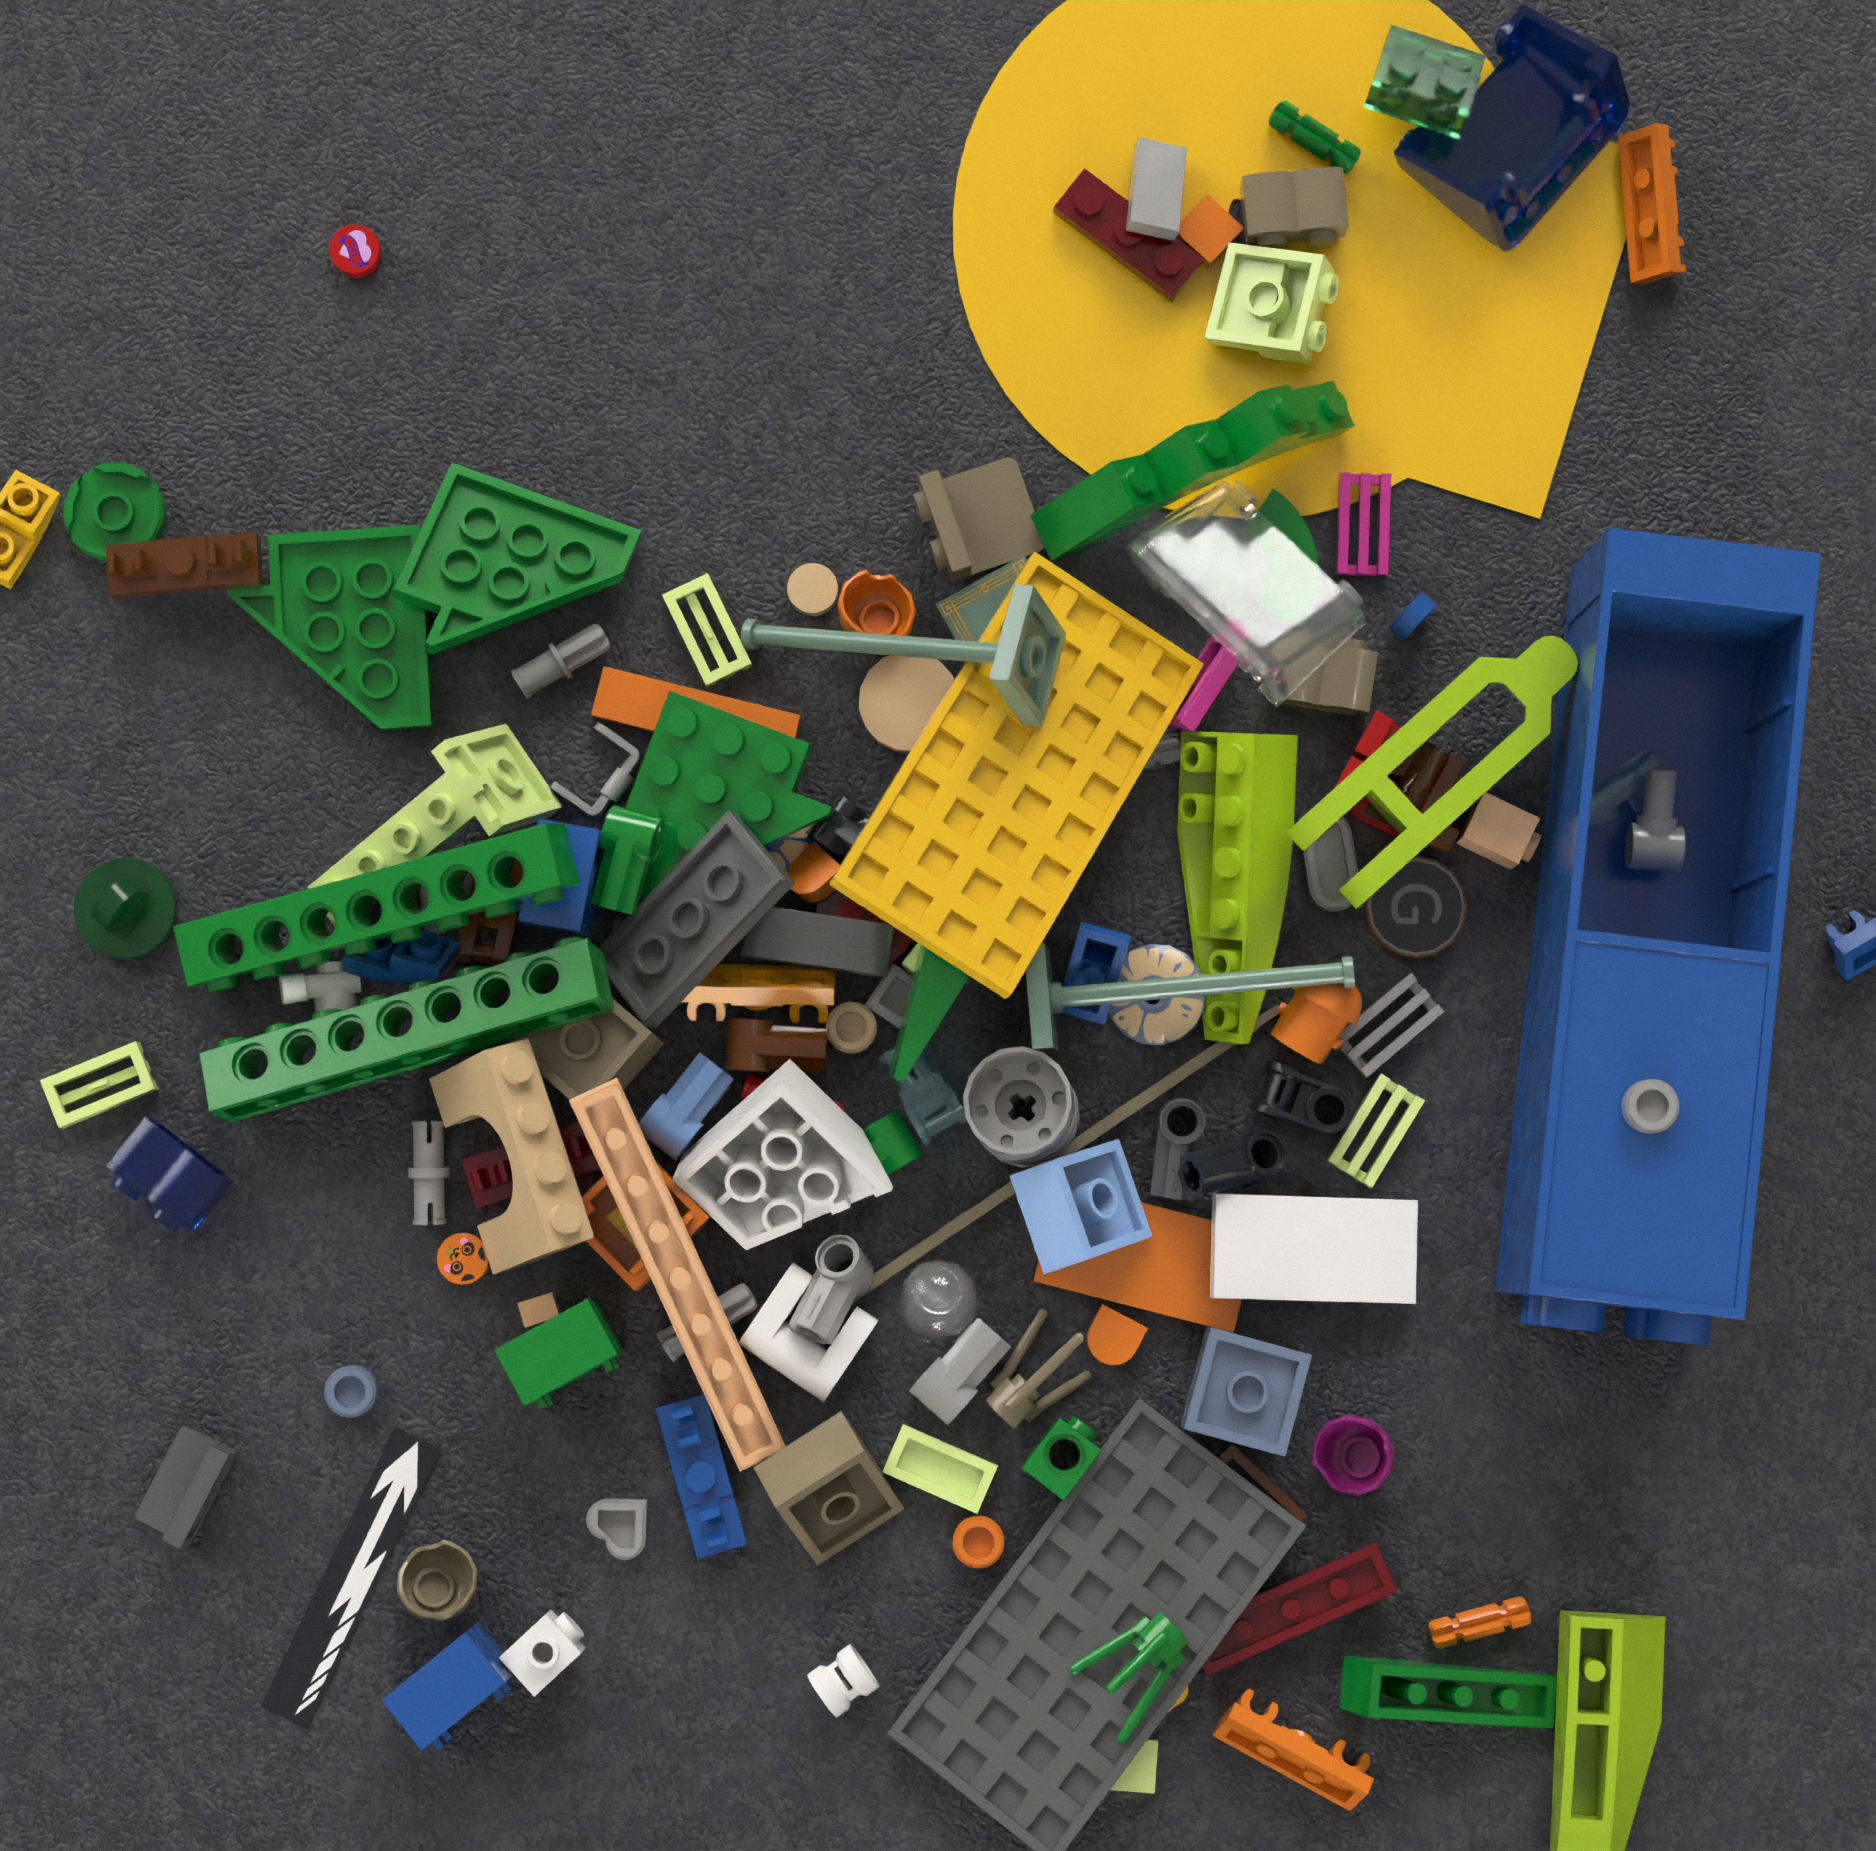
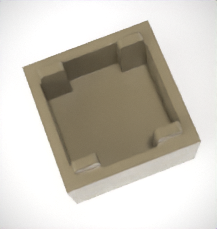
M614 999V1011L510 1042L513 1043L529 1038L540 1074L569 1100L615 1078L619 1080L624 1091L665 1044Z

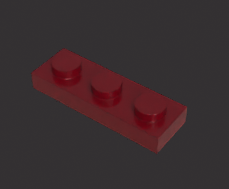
M1084 168L1055 204L1053 213L1169 301L1173 302L1203 264L1204 258L1178 238L1175 241L1126 231L1129 201Z

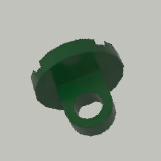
M120 857L99 864L84 877L75 893L73 914L78 932L91 948L110 958L131 960L151 955L168 941L174 930L173 926L177 925V896L174 886L161 870L140 859Z

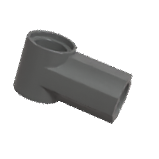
M1183 1097L1173 1098L1165 1102L1157 1116L1158 1128L1149 1195L1194 1201L1192 1195L1188 1191L1183 1190L1178 1172L1181 1164L1180 1157L1186 1153L1201 1149L1202 1134L1206 1125L1205 1115L1201 1107L1194 1101ZM1178 1106L1190 1108L1195 1115L1194 1128L1186 1135H1175L1167 1126L1168 1114Z

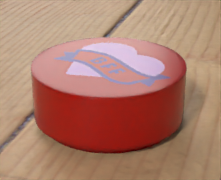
M351 224L344 226L333 235L330 241L329 253L331 260L336 268L345 276L351 278L366 277L373 273L381 262V245L376 235L363 225Z

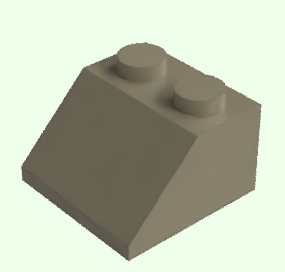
M842 1411L753 1467L774 1507L817 1565L904 1510L892 1487Z

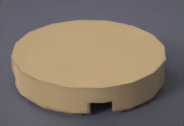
M892 655L882 658L868 671L860 687L859 712L865 728L878 744L898 753H910L953 683V675L937 659Z

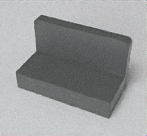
M189 1426L181 1427L135 1514L136 1519L164 1533L162 1541L178 1549L190 1546L239 1452Z

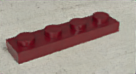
M1373 1542L1256 1594L1202 1667L1206 1676L1398 1592L1376 1543Z

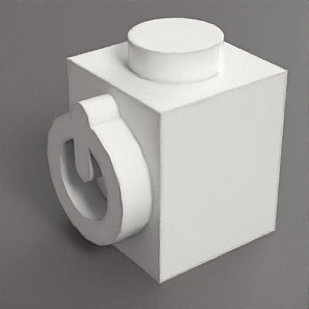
M550 1610L506 1650L499 1659L535 1697L584 1651L586 1647L579 1641L584 1636V1633L565 1612L558 1617Z

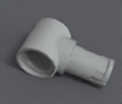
M1646 769L1642 814L1637 815L1636 823H1629L1626 833L1625 866L1627 869L1681 871L1685 854V831L1683 826H1677L1678 818L1673 817L1677 771Z

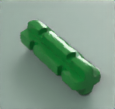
M1287 100L1280 101L1270 115L1268 123L1271 127L1283 135L1289 132L1292 134L1291 140L1323 161L1326 157L1332 161L1330 163L1332 167H1343V174H1348L1354 168L1361 155L1359 147L1347 139L1341 142L1338 140L1339 134L1307 113L1301 116L1298 114L1300 109Z

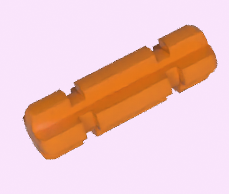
M1518 1596L1503 1600V1605L1501 1606L1492 1603L1456 1613L1454 1619L1445 1616L1431 1620L1428 1626L1432 1643L1436 1648L1442 1649L1457 1645V1640L1459 1639L1468 1642L1504 1632V1627L1506 1626L1515 1629L1529 1625L1531 1623V1612L1525 1598Z

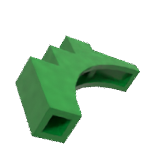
M1334 381L1294 390L1291 389L1289 384L1260 390L1215 420L1183 427L1144 454L1111 461L1030 515L1051 561L1081 554L1145 516L1205 486L1285 452L1341 435L1355 425L1348 412L1347 402L1338 391Z

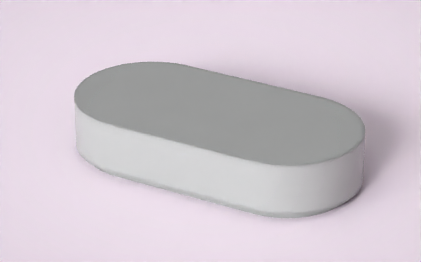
M1342 817L1304 852L1301 849L1309 897L1319 909L1332 913L1343 911L1352 905L1339 889L1358 873L1352 830L1348 821Z

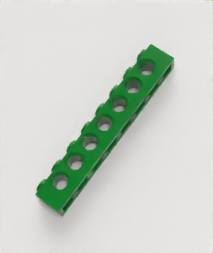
M545 823L173 926L187 986L207 985L209 993H215L239 987L238 977L253 974L254 981L284 975L283 965L298 961L300 969L330 962L329 953L341 949L345 950L346 956L370 952L377 949L375 940L391 936L392 944L423 937L421 928L438 924L439 931L466 926L470 924L468 915L485 911L486 918L511 914L517 911L515 902L532 898L534 906L559 901L565 898L563 889L578 886L580 881L566 824ZM516 859L523 867V878L518 885L513 882L510 875L511 866ZM469 872L473 875L476 882V889L471 898L466 895L463 887L464 879ZM421 886L425 887L429 897L428 904L424 910L419 907L417 902V893ZM375 899L379 901L382 909L381 917L377 923L371 916V905ZM329 911L335 919V929L331 935L325 928V918ZM283 924L289 932V941L286 947L281 944L279 938L280 929ZM238 937L243 944V954L240 959L237 958L234 951V944Z
M565 938L555 942L553 949L536 954L533 952L514 953L505 958V963L488 968L483 966L467 967L459 970L455 978L441 982L434 980L416 982L408 987L407 992L394 996H369L360 1001V1006L343 1011L340 1009L322 1010L313 1014L312 1020L296 1025L292 1023L271 1025L264 1030L265 1034L252 1038L232 1037L224 1039L217 1043V1048L200 1053L209 1111L231 1123L614 1011L603 952L587 938ZM559 975L557 986L551 992L543 994L545 982L550 977ZM510 989L507 1002L501 1007L495 1008V1000L499 993ZM461 1003L459 1015L453 1021L446 1022L448 1011L454 1005ZM412 1017L413 1022L410 1030L399 1037L398 1031L401 1024L406 1019ZM364 1032V1039L361 1045L351 1051L353 1038L357 1034ZM316 1046L313 1059L303 1065V1058L307 1050ZM268 1060L265 1073L256 1079L258 1066Z

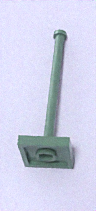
M1014 584L999 643L763 625L759 619H747L741 630V641L745 649L758 650L761 645L992 663L989 680L1021 723L1031 726L1043 725L1066 637V632L1033 585Z
M1041 943L1026 969L1032 1049L1044 1052L1045 1054L1059 1052L1056 1014L1064 1013L1065 1007L1344 983V988L1355 987L1352 956L1342 957V962L1062 987L1061 982H1053L1051 951L1045 943Z

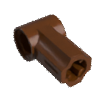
M728 1019L725 1070L768 1074L771 1073V1070H778L790 1059L804 1073H825L828 1029L774 1025L773 1021Z

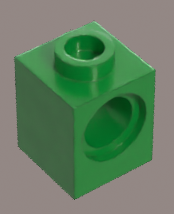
M1074 1415L1068 1423L1058 1416L1021 1464V1468L1064 1500L1100 1453L1101 1449L1092 1443L1098 1434ZM1061 1439L1073 1441L1079 1451L1077 1461L1068 1468H1058L1049 1459L1051 1446Z

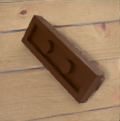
M257 532L106 545L108 595L112 599L263 585L261 536Z

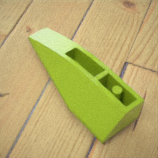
M1181 731L1177 835L1194 962L1201 970L1202 975L1272 968L1279 940L1290 873L1293 840L1286 832L1294 825L1298 735ZM1266 990L1206 995L1205 1010L1202 1014L1205 1040L1249 1044Z
M1560 1610L1550 1851H1625L1662 1722L1666 1619L1664 1616Z

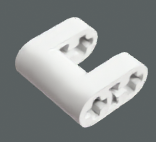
M793 1262L740 1339L739 1345L824 1402L879 1320L857 1306L829 1348L794 1331L786 1319L805 1293L813 1275Z

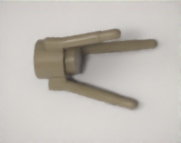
M1044 1309L1038 1311L1001 1372L989 1383L995 1390L986 1398V1401L1013 1428H1016L1024 1419L1030 1424L1043 1410L1076 1390L1092 1377L1089 1371H1084L1034 1403L1040 1396L1036 1388L1084 1341L1083 1334L1076 1333L1028 1380L1019 1373L1012 1380L1010 1379L1047 1318V1311Z

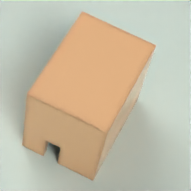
M555 1292L517 1303L525 1328L544 1323L561 1313Z

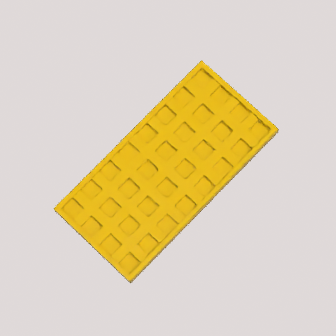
M1036 552L1027 560L978 641L999 643L1014 584L1033 585L1066 632L1043 725L1031 726L1021 723L989 680L992 663L965 661L829 883L831 887L1004 999L1013 993L1204 663Z

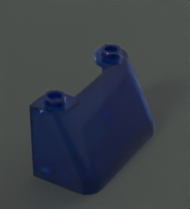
M1524 4L1511 19L1504 21L1496 32L1495 50L1499 65L1439 133L1429 125H1420L1415 129L1409 130L1402 137L1398 147L1393 152L1399 167L1487 242L1502 251H1510L1522 242L1618 132L1628 115L1630 107L1617 56L1614 53Z

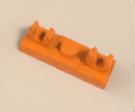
M1654 123L1618 136L1630 282L1637 285H1645L1686 272V265L1681 264L1679 250V247L1684 246V240L1678 236L1677 228L1679 221L1674 175L1678 173L1677 167L1672 166L1671 149L1676 148L1675 142L1669 138L1668 125Z
M1247 1689L1220 1718L1212 1736L1348 1811H1351L1368 1795L1374 1778L1364 1773L1370 1765L1369 1754L1364 1752L1357 1759L1355 1766H1351L1343 1760L1342 1751L1345 1748L1346 1742L1342 1739L1328 1751L1315 1744L1314 1739L1307 1733L1296 1729H1288L1283 1725L1280 1727L1272 1723L1278 1714V1704L1272 1702L1266 1708L1263 1715L1254 1713L1250 1707V1700L1254 1694V1691L1251 1689Z

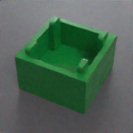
M590 1298L580 1302L494 1350L523 1405L526 1406L536 1402L540 1410L555 1403L551 1393L603 1365L608 1373L621 1367L616 1357L626 1352L597 1298Z

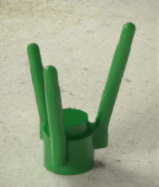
M1161 1612L1151 1621L1144 1615L1133 1627L1088 1653L1069 1667L1070 1673L1077 1674L1140 1637L1133 1644L1139 1653L1106 1686V1691L1109 1694H1114L1147 1662L1156 1668L1163 1661L1162 1666L1118 1734L1117 1741L1120 1744L1126 1743L1172 1670L1185 1659L1180 1651L1189 1641Z

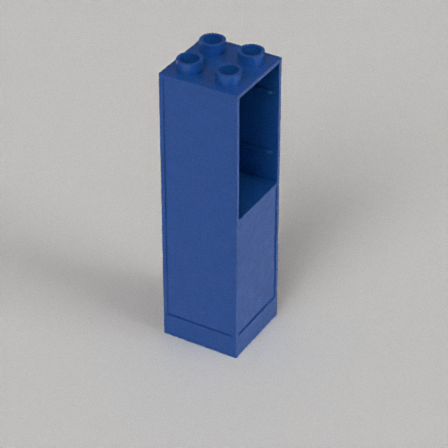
M1608 528L1571 568L1563 640L1576 653L1578 667L1572 679L1558 691L1495 1282V1292L1523 1295L1521 1324L1602 1333L1605 1305L1626 1308L1623 1336L1709 1346L1712 1318L1745 1320L1821 553ZM1646 769L1677 771L1673 817L1678 818L1677 826H1683L1685 831V854L1680 872L1627 869L1625 866L1627 828L1629 823H1636L1637 815L1642 814ZM1646 1079H1658L1667 1083L1673 1088L1679 1100V1113L1675 1122L1668 1129L1654 1134L1640 1133L1631 1128L1625 1121L1621 1109L1622 1099L1627 1089L1634 1083Z

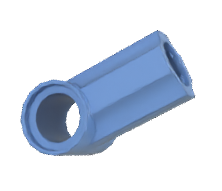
M699 1052L667 1095L663 1093L638 1123L644 1137L673 1160L677 1161L704 1127L703 1120L719 1103L734 1082V1079Z

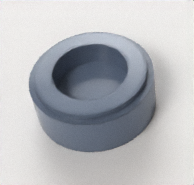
M358 1365L344 1366L335 1370L327 1379L324 1389L325 1400L329 1408L337 1415L347 1418L358 1417L370 1411L375 1405L379 1394L378 1383L374 1375L368 1369Z

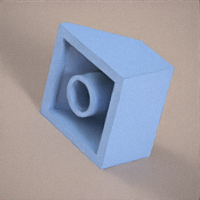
M1119 1139L1010 1175L1043 1274L1153 1237Z

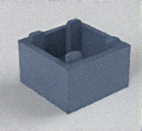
M1206 1326L1180 1427L1285 1457L1312 1355Z

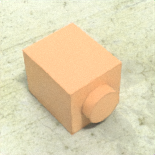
M1485 792L1477 799L1471 809L1456 844L1511 870L1519 864L1521 859L1529 862L1541 839V834L1534 832L1540 818Z

